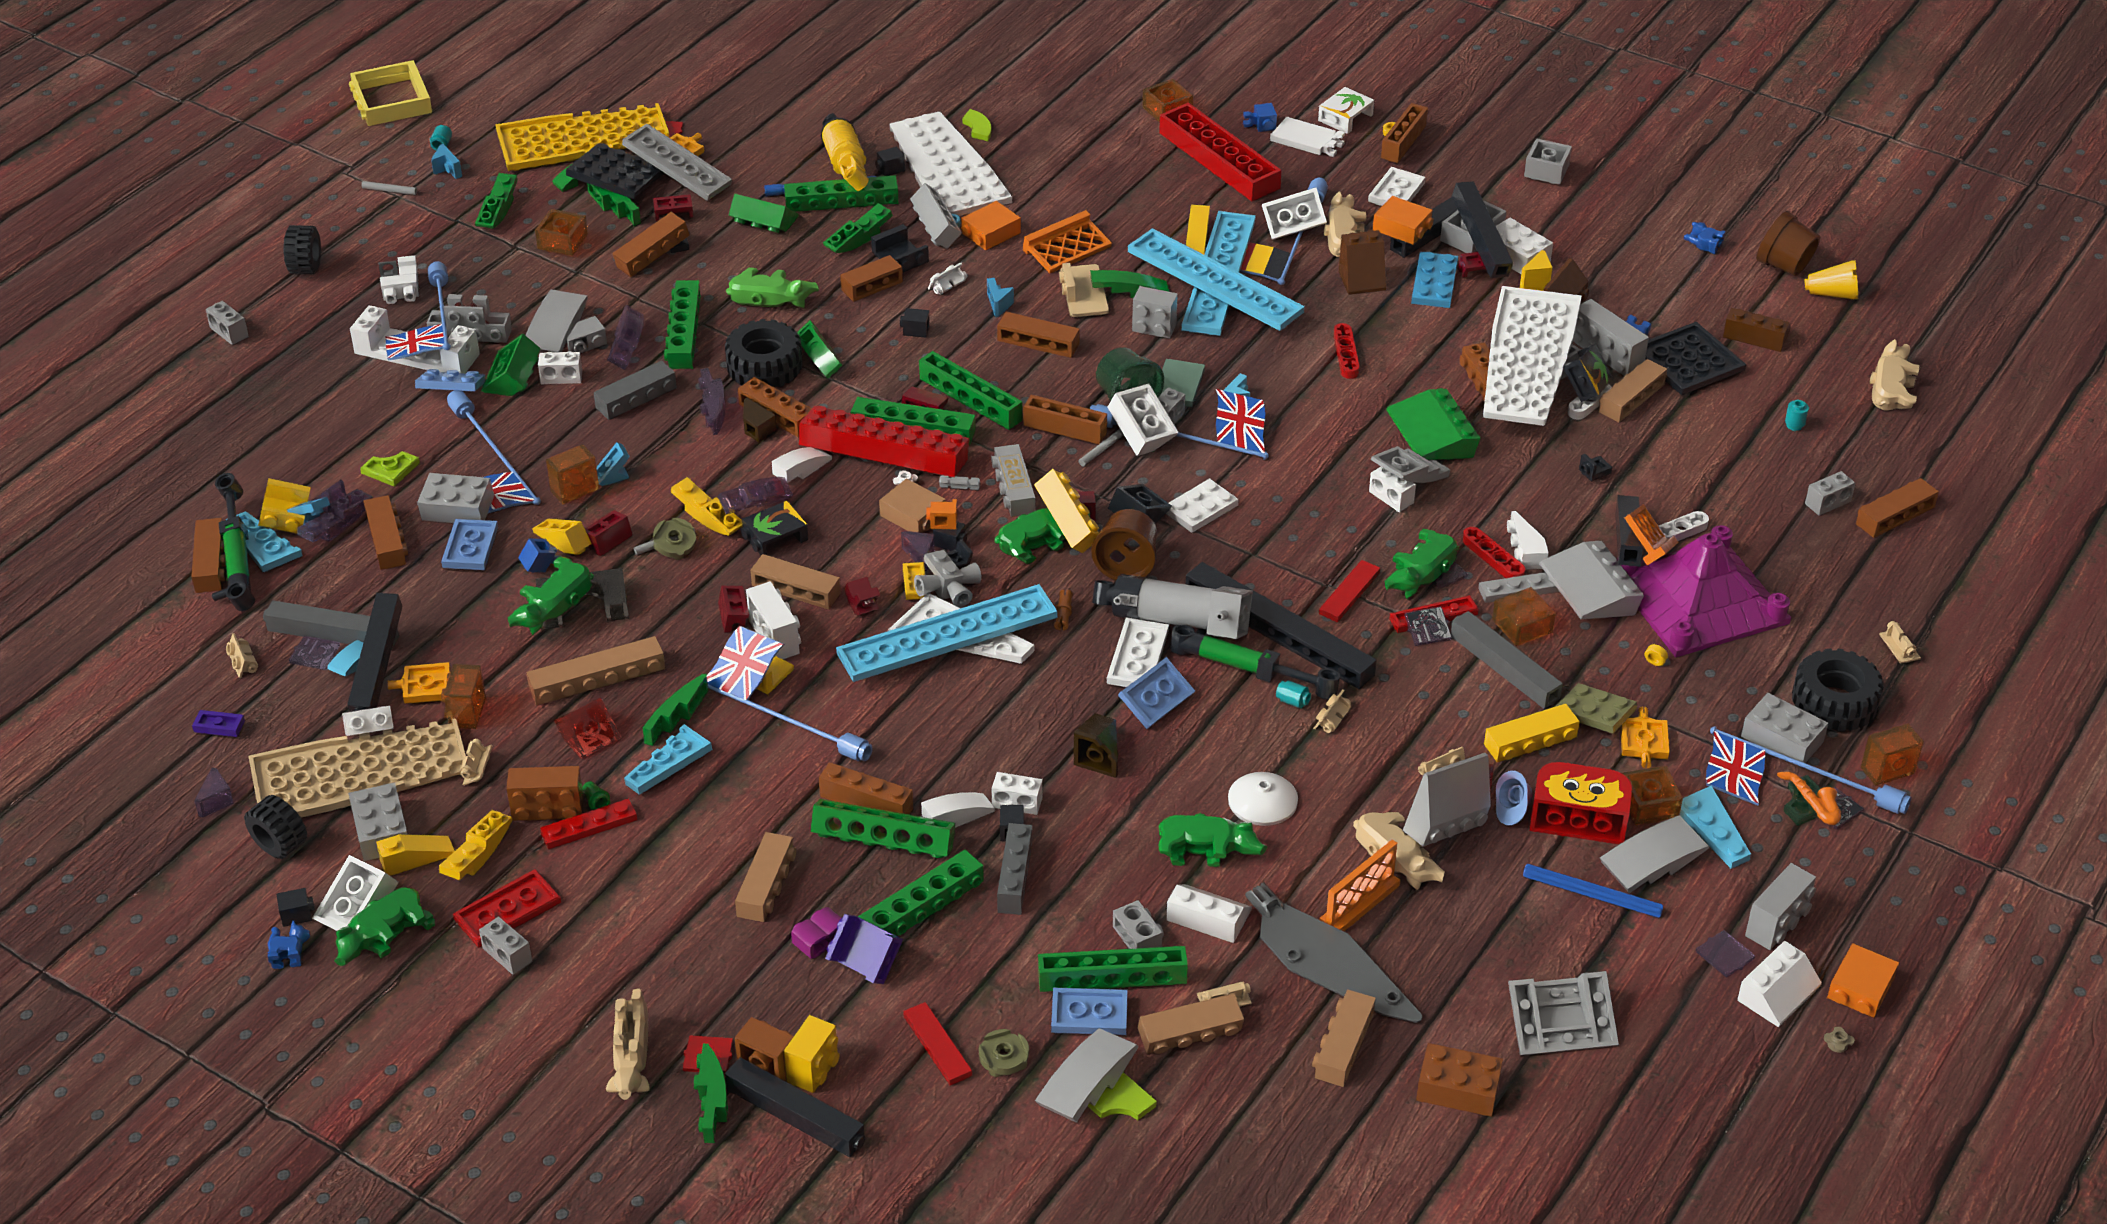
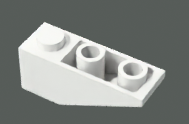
M1512 511L1511 520L1507 521V531L1511 533V546L1515 547V558L1525 566V570L1543 569L1540 562L1548 558L1545 538L1516 511Z

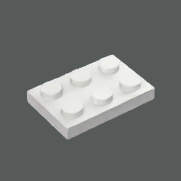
M1391 167L1369 194L1368 202L1383 206L1391 196L1411 202L1425 184V177Z
M1208 479L1169 502L1172 507L1166 514L1193 533L1238 506V499L1217 483Z

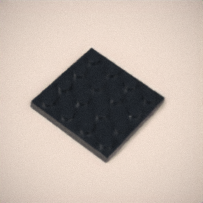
M603 143L596 144L566 169V176L635 199L664 174L663 171L640 156L630 155L621 149L610 148Z
M1698 322L1688 324L1648 340L1645 360L1649 359L1667 368L1665 381L1681 396L1743 372L1746 369V364Z

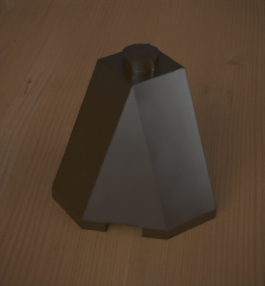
M1094 713L1075 730V766L1114 778L1117 777L1116 719Z

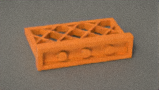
M1085 210L1024 236L1023 251L1027 255L1031 253L1050 274L1061 269L1062 263H1070L1071 265L1110 248L1112 242L1090 220V214ZM1088 227L1092 231V233L1082 232L1088 229ZM1072 235L1078 236L1077 240L1069 239L1067 237ZM1080 237L1091 239L1090 243L1079 240ZM1093 239L1102 241L1103 243L1095 244L1093 243ZM1055 242L1062 243V247L1051 244ZM1065 244L1076 245L1075 249L1064 247ZM1081 246L1089 248V250L1081 251L1077 250V248ZM1039 249H1046L1047 252H1046V253H1041V252H1038L1037 250H1039ZM1049 250L1060 252V255H1051ZM1062 253L1072 254L1073 257H1062ZM1047 259L1058 261V263L1051 266Z
M1644 504L1625 517V520L1648 552L1643 557L1647 565L1666 554L1679 543L1675 536L1669 539L1666 538Z
M1394 840L1389 841L1332 887L1328 893L1327 912L1319 920L1341 931H1345L1400 886V879L1394 876L1398 843Z

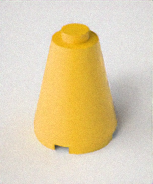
M1856 260L1808 274V279H1805V290H1809L1810 294L1858 299Z

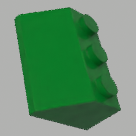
M734 194L729 216L733 217L736 223L745 225V222H749L752 227L759 229L765 226L768 227V231L779 233V230L786 232L799 215L786 206Z
M521 334L498 351L481 390L484 393L513 396L518 391L520 393L524 391L528 385L527 380L533 373L532 368L539 359L538 354L541 348L526 335Z

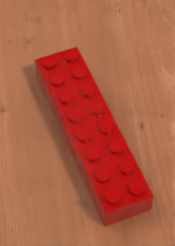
M1190 103L1160 114L1159 133L1250 201L1257 200L1281 189V169Z
M814 406L799 425V445L955 478L968 460L969 438L963 437L960 434L943 433L941 430L923 429L921 426L904 425L902 422H889L882 418L865 417L863 414L846 413L844 410L827 409L825 406Z

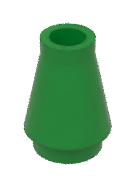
M588 781L583 785V792L592 810L610 805V795L608 792L592 781Z

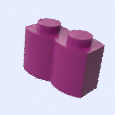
M829 907L817 910L810 919L799 922L794 926L791 931L792 943L810 959L818 957L827 950L829 943L834 939L837 932V924L841 917Z

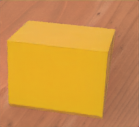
M1541 250L1522 268L1520 288L1544 291V287L1551 280L1553 268L1546 251Z

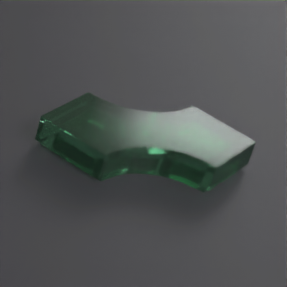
M1808 775L1801 777L1817 795L1821 788ZM1792 781L1789 782L1788 789L1792 794V799L1784 805L1783 811L1797 826L1817 817L1815 810L1806 801Z

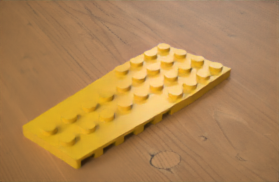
M655 103L656 108L638 105L636 110L630 111L626 110V107H621L619 112L608 113V109H603L601 114L591 115L590 111L582 112V116L573 117V113L495 124L508 171L575 161L598 143L606 144L613 149H625L626 147L622 145L623 139L645 124H649L669 138V131L658 103Z

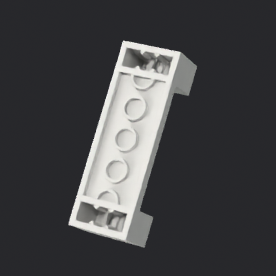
M368 306L350 328L355 354L420 369H438L439 372L445 373L448 370H458L459 373L465 374L480 355L476 329L458 325L448 337V343L451 345L449 350L438 349L401 359L388 360L385 336L405 333V331L390 328L387 309L375 306Z

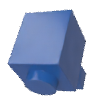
M1272 103L1254 105V113L1243 112L1245 119L1250 118L1249 120H1243L1244 127H1250L1255 124L1258 132L1276 129L1277 114Z
M529 538L518 558L528 572L534 573L546 572L550 563L554 564L555 559L562 556L555 555L557 549L556 547H551L547 539Z

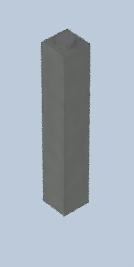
M272 600L268 609L264 611L263 620L266 622L267 631L351 644L356 640L364 642L370 616ZM397 627V631H396V635H395V638H394V642H393L392 649H393V647H394L396 641H397L398 638H399L398 627Z
M1467 611L1452 620L1451 637L1543 709L1560 700L1562 682L1472 613Z

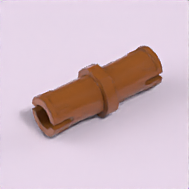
M1065 590L1059 592V601L1055 607L1057 618L1054 624L1057 630H1061V625H1063V631L1068 629L1069 616L1072 614L1071 601L1073 592L1071 590H1067L1066 595H1064Z

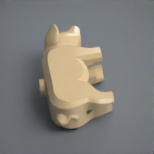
M1338 192L1331 200L1327 223L1324 226V236L1328 237L1329 250L1338 258H1340L1341 235L1364 232V223L1357 222L1366 221V212L1353 209V195L1349 194L1347 197L1342 198L1341 192Z
M1895 339L1885 347L1875 372H1872L1870 377V384H1873L1872 401L1875 406L1882 410L1911 409L1917 399V396L1909 394L1906 388H1914L1916 377L1909 375L1917 376L1919 365L1907 361L1910 346L1904 344L1899 347Z
M1399 812L1367 813L1362 815L1359 820L1354 821L1353 826L1356 829V839L1371 856L1391 840L1398 843L1394 872L1404 874L1409 884L1416 890L1420 888L1421 882L1443 881L1445 871L1429 858L1430 855L1424 848H1420L1423 846L1409 835H1406L1398 827L1399 823L1405 822L1404 817Z
M640 988L633 989L631 1000L617 999L615 1003L613 1061L616 1073L608 1081L606 1091L619 1093V1096L624 1100H627L634 1092H646L650 1089L648 1080L640 1074L646 1065L648 1045V1008Z

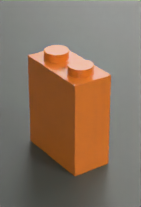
M1391 196L1374 214L1373 230H1379L1382 234L1414 245L1432 227L1434 222L1432 218L1433 210Z
M998 201L961 218L962 234L984 250H988L1021 233V217Z
M1852 943L1831 982L1827 998L1874 1018L1895 979L1899 962Z

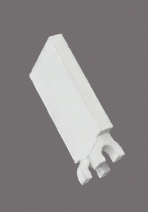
M1286 117L1272 132L1270 141L1318 155L1323 152L1334 157L1337 154V150L1332 148L1335 146L1343 147L1345 141L1340 139L1345 136V132H1336L1332 129Z

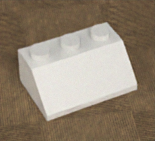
M1317 188L1262 204L1272 240L1327 223Z
M1149 384L1115 393L1108 406L1109 411L1136 456L1155 451L1178 434L1176 427Z
M1182 884L1176 885L1167 901V921L1234 943L1252 907Z
M1784 941L1742 981L1738 1001L1779 1027L1821 986L1822 982L1806 954Z

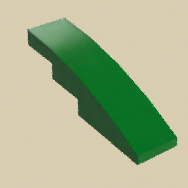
M587 183L588 193L604 212L612 210L619 219L627 217L634 226L641 224L639 208L628 197Z
M1090 270L1092 288L1111 287L1112 293L1130 292L1131 298L1135 297L1139 286L1169 292L1167 281L1153 276L1128 271Z
M701 674L684 685L653 713L643 726L645 744L653 746L662 731L671 733L681 718L690 720L708 692L706 674Z

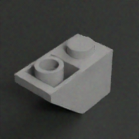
M596 316L576 323L567 338L569 352L583 353L607 344L605 328Z

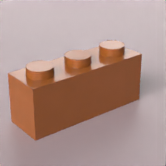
M890 255L840 275L841 290L853 302L903 282L902 266Z

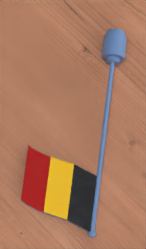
M1315 178L1311 181L1308 190L1317 188L1322 203L1327 193L1328 185L1323 178ZM1303 231L1298 233L1291 253L1249 242L1240 272L1263 276L1277 281L1279 285H1284L1285 276Z

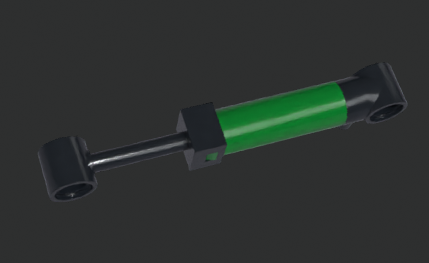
M224 473L216 479L215 486L227 504L228 519L219 522V533L224 540L228 587L212 593V598L214 601H218L228 597L238 611H246L255 603V597L251 593L246 540L249 539L248 528L239 515H236L235 501L241 498L244 490L232 473Z
M1176 625L1173 627L1170 649L1176 654H1194L1256 673L1257 679L1271 682L1277 673L1314 684L1316 695L1322 699H1330L1333 694L1337 696L1340 673L1336 670L1321 669L1318 672V676L1279 665L1280 653L1267 649L1262 653L1205 635L1206 629H1198L1195 632L1188 625Z

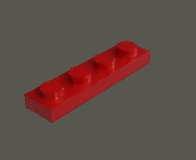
M628 798L540 827V832L549 850L636 821L637 814Z

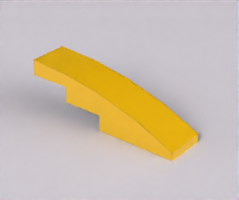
M1191 205L1186 246L1204 255L1210 206Z

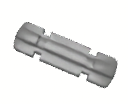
M942 475L939 479V486L941 488L951 486L953 489L968 490L970 488V490H979L980 479L974 477L969 479V477L960 476L949 478V476Z

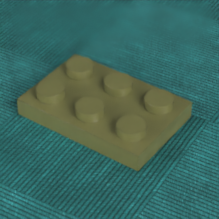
M1580 683L1556 705L1567 704L1580 721L1579 723L1613 734L1637 709L1636 701Z

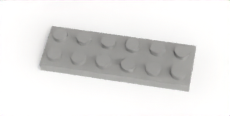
M649 124L640 127L622 141L623 146L707 201L731 185L732 179Z

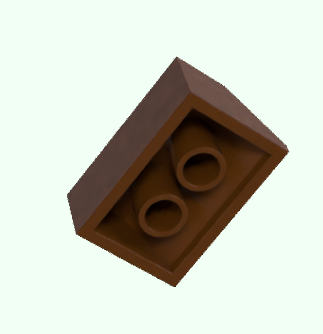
M1569 258L1544 287V291L1579 295L1582 302L1589 295V289H1587L1588 280L1575 261Z
M1731 308L1726 318L1723 338L1781 352L1791 325L1790 322Z

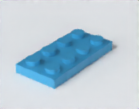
M1420 252L1411 304L1450 308L1458 256Z

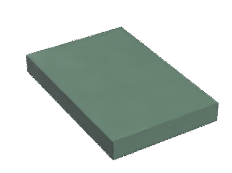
M1166 359L1154 390L1157 398L1167 388H1171L1184 393L1185 406L1192 407L1205 371V365Z

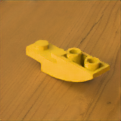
M688 477L672 486L671 493L685 505V511L709 529L729 536L743 527L742 520L717 497L711 499Z
M491 810L466 833V841L439 865V873L457 880H461L466 874L473 876L485 864L501 842L512 822V817Z

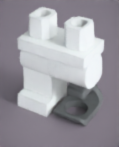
M398 257L399 275L396 260L378 262L383 300H386L387 304H394L397 302V299L405 298L407 302L415 301L416 297L419 296L416 257ZM390 264L393 266V269L384 270L383 266Z

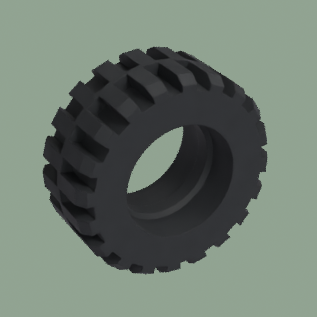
M760 319V321L756 322L755 320L749 321L748 324H741L738 329L735 328L726 339L727 371L734 381L736 380L741 386L755 377L772 387H782L785 383H790L796 378L802 369L800 336L786 323H778L776 320L766 321V319Z
M1829 648L1823 650V652L1819 650L1812 653V655H1808L1799 664L1792 690V700L1796 707L1828 722L1827 730L1836 729L1837 732H1844L1846 729L1853 731L1858 729V726L1862 728L1875 718L1882 697L1884 682L1879 670H1877L1872 662L1869 663L1866 657H1860L1853 651L1846 652L1844 649L1832 650ZM1827 687L1841 688L1849 693L1836 692Z

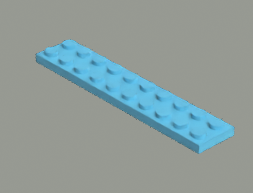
M1218 211L1204 255L1240 273L1256 216ZM1194 287L1182 322V330L1220 336L1230 305Z
M1153 228L1128 245L1129 253L1279 331L1304 313L1303 305Z
M1040 584L845 644L836 647V651L850 678L855 682L1057 618V610Z

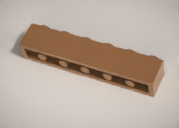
M653 636L526 673L529 690L535 704L540 705L665 669L663 651L656 637Z

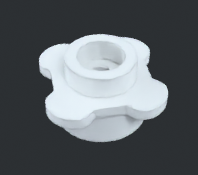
M900 471L899 476L893 479V483L899 485L906 478L914 482L918 480V477L915 474L911 475L910 472Z

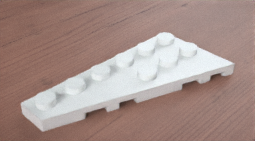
M928 593L888 630H894L961 608ZM1007 633L957 650L1022 664L1034 652V644L1012 633Z

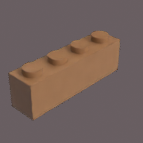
M1646 359L1642 364H1638L1631 373L1626 374L1620 382L1615 383L1608 392L1601 395L1599 399V413L1617 422H1621L1665 385L1667 368L1649 359Z
M764 554L761 555L751 569L752 586L755 587L771 581L775 589L778 588L781 595L828 610L841 594L840 577Z
M765 832L735 900L737 917L765 922L768 913H772L774 898L779 896L782 887L781 882L783 878L786 879L788 876L789 863L794 861L796 856V847H793V837Z
M1347 989L1344 998H1339L1336 1006L1337 1015L1336 1017H1331L1328 1025L1329 1034L1323 1035L1320 1044L1322 1050L1320 1053L1316 1052L1313 1059L1312 1067L1316 1068V1079L1344 1087L1373 1018L1375 997Z
M1233 993L1141 1016L1138 1030L1146 1053L1161 1054L1177 1046L1184 1048L1193 1042L1201 1040L1208 1042L1217 1036L1234 1035L1242 1029L1244 1017Z

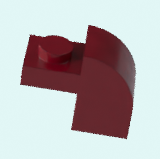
M868 577L848 582L843 588L855 615L858 616L879 609L876 601L880 596L877 587L871 588Z

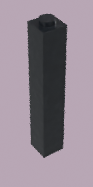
M1474 181L1456 183L1451 197L1490 278L1508 277L1513 261Z
M1452 197L1432 209L1433 225L1414 245L1391 237L1390 250L1405 258L1440 236L1442 222L1458 210Z
M1617 495L1615 519L1618 565L1641 567L1643 545L1625 520L1627 515L1640 507L1639 497Z
M376 593L347 704L350 712L377 708L403 607L398 594Z
M740 1057L725 1073L726 1090L842 1154L851 1157L856 1150L861 1149L865 1142L864 1124Z

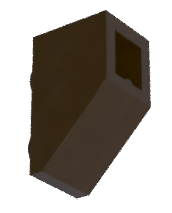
M745 398L743 411L744 432L749 437L760 442L776 431V417L771 411L766 410L758 403Z

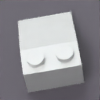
M349 855L312 918L337 931L342 927H346L351 919L365 909L371 901L379 900L393 892L399 882L387 873Z

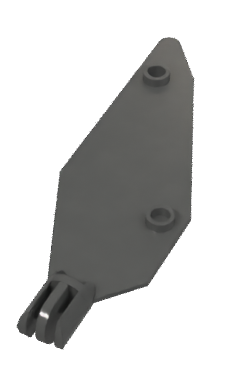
M1265 882L1261 883L1260 886L1254 887L1253 892L1252 890L1246 892V898L1262 915L1260 938L1289 971L1343 997L1347 989L1375 997L1374 1011L1383 1016L1414 1023L1422 1020V1014L1348 933L1283 903Z

